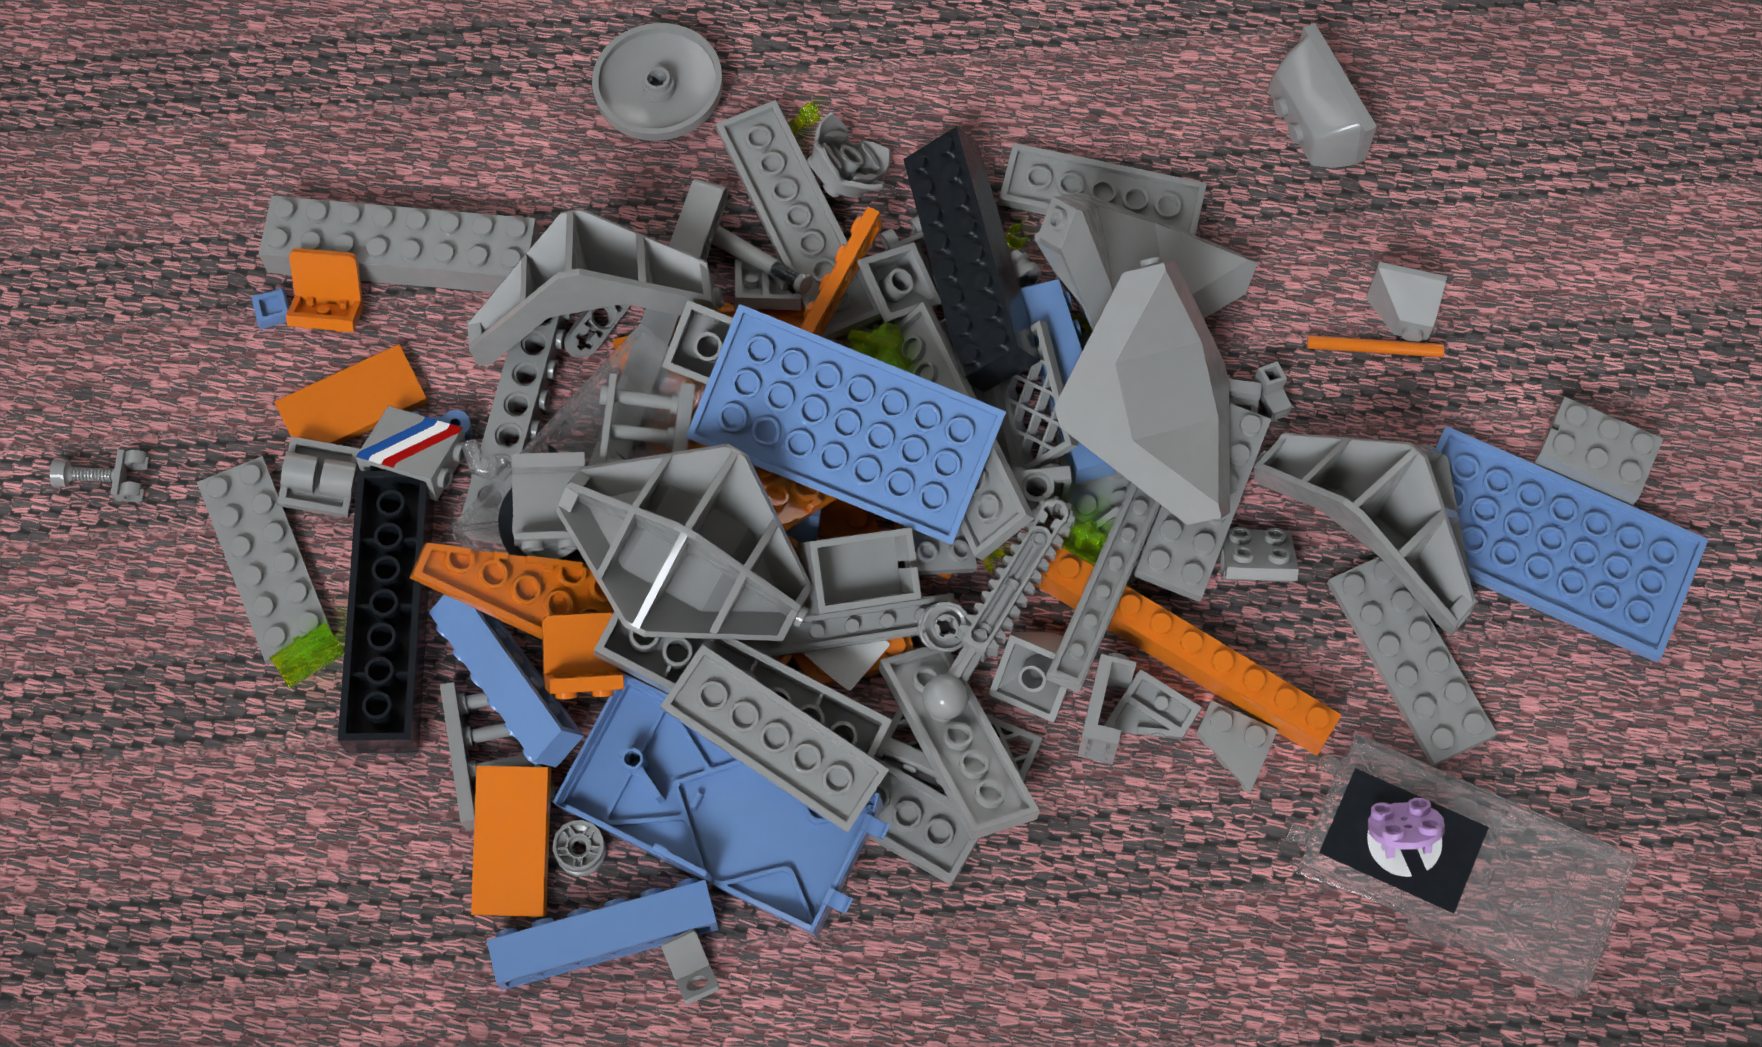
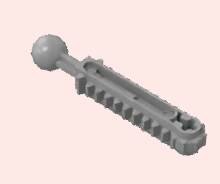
M1054 496L1052 499H1041L1036 509L1032 510L1035 517L1033 519L1034 522L1031 521L1024 527L1027 533L1019 532L1017 535V541L1020 545L1012 544L1010 546V553L1013 557L1004 556L1003 565L1006 568L997 567L995 576L999 580L990 579L988 587L991 592L983 591L981 594L984 604L975 603L974 612L977 616L968 614L966 616V623L969 626H959L962 649L947 674L934 676L924 687L922 701L926 710L933 717L948 720L959 716L965 710L969 700L968 690L965 685L979 661L984 663L988 656L997 657L999 655V645L997 643L1006 642V634L1003 631L1012 632L1014 623L1010 619L1019 620L1021 611L1018 607L1026 608L1028 605V599L1025 595L1033 596L1035 594V587L1032 583L1041 584L1042 575L1039 572L1047 573L1050 564L1046 560L1055 561L1057 552L1053 548L1062 549L1064 543L1062 537L1068 538L1070 536L1071 527L1075 524V517L1073 516L1070 503H1066L1060 500L1058 496ZM1054 516H1058L1059 519H1055L1052 522L1049 531L1046 528L1047 519H1052Z

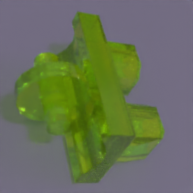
M883 323L878 330L874 329L872 333L852 329L847 335L853 345L851 349L906 370L913 363L911 358L903 354L902 344L904 343V337L900 335L896 324Z
M1075 518V524L1071 527L1070 536L1068 538L1062 537L1064 541L1063 548L1095 566L1108 535L1096 529L1097 522L1089 519L1084 523Z
M324 623L301 638L299 635L294 637L292 644L269 658L290 689L344 655V650L327 624Z

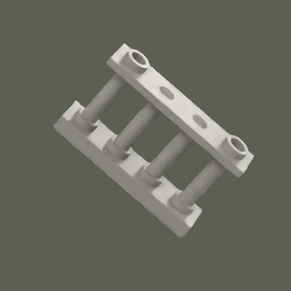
M610 373L609 384L602 383L599 404L606 405L598 464L623 460L607 458L610 437L666 444V448H671L672 452L687 450L688 438L685 437L691 423L695 384L681 383L680 392L672 393V396L616 389L617 374ZM614 403L670 410V414H677L675 428L668 427V430L611 423Z
M452 682L440 685L460 822L466 831L474 830L475 818L474 783L476 782V766L545 767V765L533 764L524 754L482 763H476V760L470 761L468 748H473L475 743L512 735L505 729L504 725L506 723L471 729L470 726L465 727L463 715L469 714L471 709L489 706L487 703L488 697L485 692L466 696L465 692L460 693L455 683ZM551 780L550 814H553L551 802H553L556 796L553 780Z

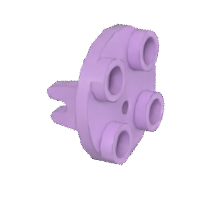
M1413 798L1407 803H1376L1371 807V815L1368 818L1369 834L1376 842L1381 843L1382 850H1385L1386 859L1395 858V848H1422L1424 854L1432 853V844L1439 841L1445 833L1444 818L1437 810L1432 809L1431 802L1424 798Z

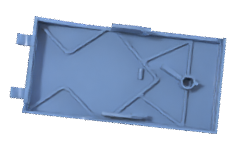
M622 673L624 689L614 690V695L609 696L556 794L553 803L559 809L581 820L593 823L597 828L701 880H706L707 883L818 938L832 908L846 914L853 900L852 897H848L840 892L869 835L883 840L891 825L878 819L884 807L880 794L875 792L849 832L846 833L662 710L660 705L668 694Z

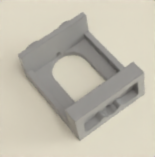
M1109 653L1108 655L1101 654L1077 754L1079 757L1113 764L1121 730L1098 725L1107 684L1128 689L1132 682L1137 662L1130 661L1129 657L1123 654Z

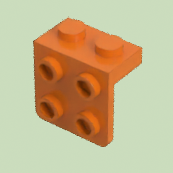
M293 248L289 254L295 296L286 313L287 326L301 327L303 329L354 332L364 308L357 256L349 252Z
M611 612L546 615L542 619L544 688L550 694H555V699L577 698V692L592 691L593 697H609L614 695V690L624 689V677L617 670V667L594 656V649L613 615Z

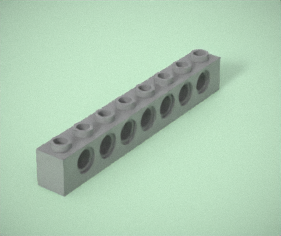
M574 313L550 317L551 321L540 324L507 352L459 521V528L464 538L503 545L498 527L501 504L494 509L486 507L494 500L503 502L504 497L512 488L511 454L533 453L530 451L533 440H539L542 429V422L539 420L541 410H547L550 401V390H547L550 379L555 380L557 376L558 360H556L558 349L563 350L565 346L564 339L567 332L564 330L566 319L571 320ZM534 348H544L540 353H530ZM526 378H535L530 384L521 383ZM518 408H527L523 414H513ZM511 438L519 439L514 445H504ZM502 469L510 470L504 477L495 476Z

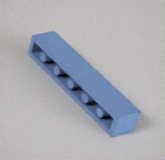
M1059 279L1020 288L1030 325L1032 326L1039 320L1047 322L1064 388L1083 351L1079 340L1082 339L1078 320H1072L1069 310H1072L1070 294L1068 290H1062ZM1037 335L1034 337L1036 346L1038 348L1040 342ZM1042 364L1040 375L1044 384L1047 370L1046 366ZM1050 395L1048 401L1053 412L1055 401L1054 397ZM1058 426V433L1063 443L1065 440L1062 429ZM1078 442V447L1065 454L1075 484L1115 475L1116 470L1080 442Z
M444 594L429 611V614L437 624L436 630L440 635L448 639L454 648L452 651L454 656L466 665L471 672V680L482 688L487 695L489 706L506 722L504 725L505 729L518 739L524 748L522 750L524 756L535 765L543 764L557 767L584 735L559 700L555 699V695L550 694L544 688L543 678L502 621Z
M689 878L676 884L677 888L662 891L661 888L649 889L642 892L640 898L626 901L625 898L613 899L606 902L604 908L590 911L589 908L577 909L568 913V918L554 921L553 918L541 919L531 924L532 928L521 931H517L516 928L501 930L495 934L496 938L487 940L496 984L501 990H506L660 947L662 942L691 929H694L698 936L717 931L719 929L706 880L698 881L697 878Z

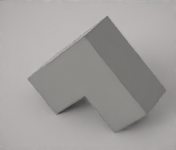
M1278 361L1258 368L1253 382L1262 383L1259 404L1266 417L1271 419V422L1288 416L1292 409V405L1283 389L1287 378Z

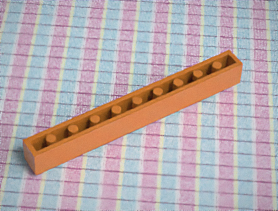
M1063 547L1062 549L1053 548L1057 552L1055 561L1046 560L1050 564L1048 572H1039L1042 575L1041 584H1032L1071 608L1076 609L1094 566ZM1125 587L1107 628L1109 631L1256 720L1277 729L1279 734L1318 756L1342 716L1340 713L1130 587Z

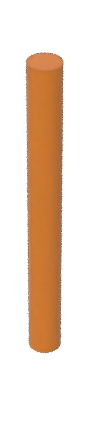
M1307 336V349L1428 357L1444 356V344Z

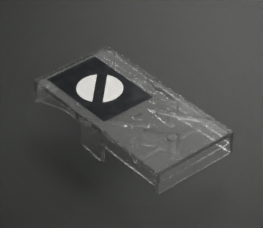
M1357 733L1342 760L1329 755L1321 756L1315 771L1327 772L1334 779L1312 830L1292 825L1285 841L1296 842L1305 848L1295 874H1301L1376 901L1409 916L1403 928L1459 953L1462 948L1461 945H1464L1575 996L1574 999L1577 1001L1588 992L1637 862V856ZM1413 798L1429 800L1431 808L1441 814L1445 824V833L1439 841L1432 844V853L1424 854L1422 848H1395V858L1386 859L1385 850H1382L1381 843L1376 842L1369 834L1368 818L1371 815V807L1376 803H1407Z

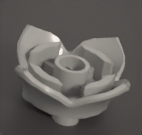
M832 112L827 114L817 126L813 142V152L807 159L809 167L815 171L816 175L824 183V190L832 197H839L842 194L853 198L861 197L869 191L883 190L885 183L879 180L887 173L890 167L891 149L870 141L850 143V134L844 123Z

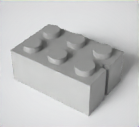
M1564 397L1553 416L1534 464L1633 506L1642 493L1663 438Z
M912 527L797 543L799 560L813 587L805 602V607L809 608L807 614H824L922 599L917 567L898 568V561L916 560Z

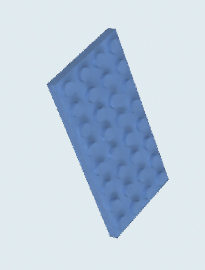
M739 304L685 438L708 447L730 444L748 454L752 464L906 527H912L916 531L953 545L1006 411Z
M1445 426L1436 449L1448 457L1470 581L1658 663L1663 656L1709 539Z

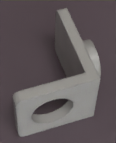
M694 929L661 943V948L685 1004H690L720 990V986ZM698 980L708 981L699 990H688L690 985Z

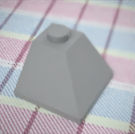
M914 242L857 261L885 323L907 316L922 302L932 307L941 304L939 295Z
M1379 262L1367 291L1366 299L1393 335L1402 336L1404 340L1409 342H1427L1434 328L1447 276Z
M1012 632L988 695L1054 723L1069 689L1046 680V675L1064 636L1054 632Z

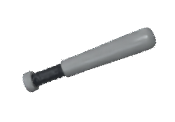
M718 226L712 243L713 246L772 277H779L793 285L794 290L800 294H805L810 290L813 283L811 276L806 273L798 274L782 265L780 260L763 252L723 227Z

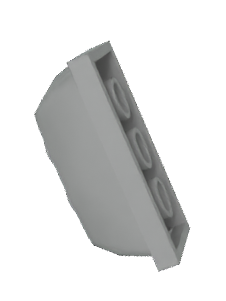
M1313 23L1303 27L1299 43L1286 54L1269 82L1268 92L1273 99L1274 110L1279 118H1284L1288 125L1291 140L1293 143L1300 145L1309 163L1313 166L1337 168L1363 162L1366 160L1377 126L1317 25Z

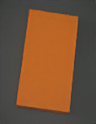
M400 344L274 401L290 436L337 445L374 429L388 406L411 412L429 403Z
M476 766L471 915L547 916L551 767Z

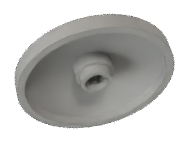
M651 23L625 31L604 48L594 66L592 88L600 113L612 127L633 138L661 141L677 138L695 130L712 115L722 95L723 74L716 51L700 34L676 24Z

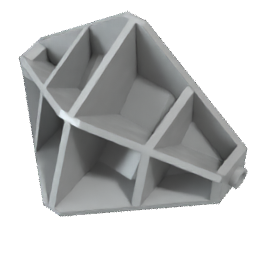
M1083 193L1053 196L1041 229L1035 234L1036 243L1065 290H1068L1070 297L1075 298L1092 331L1122 273L1141 268L1140 261L1158 256H1161L1162 263L1176 260L1203 318L1210 316L1245 295L1258 265V262L1236 251Z
M584 209L565 211L555 218L471 320H467L469 351L478 366L493 364L550 317L620 304H628L681 316L687 300L719 312L718 308L724 307L721 288L715 287L706 260Z
M1161 256L1140 261L1141 268L1122 273L1055 404L1058 424L1061 429L1185 524L1189 525L1220 519L1230 513L1229 380L1225 362L1176 260L1162 263Z
M1283 433L1268 451L1265 450L1258 456L1254 463V480L1257 483L1321 510L1381 557L1440 628L1449 635L1453 636L1475 611L1477 600L1470 582L1448 457L1432 445L1415 446L1411 442Z
M722 444L581 467L567 483L556 513L621 623L626 628L643 637L783 641L793 625L798 628L801 626L809 611V608L805 607L804 604L813 587L748 454L730 444Z

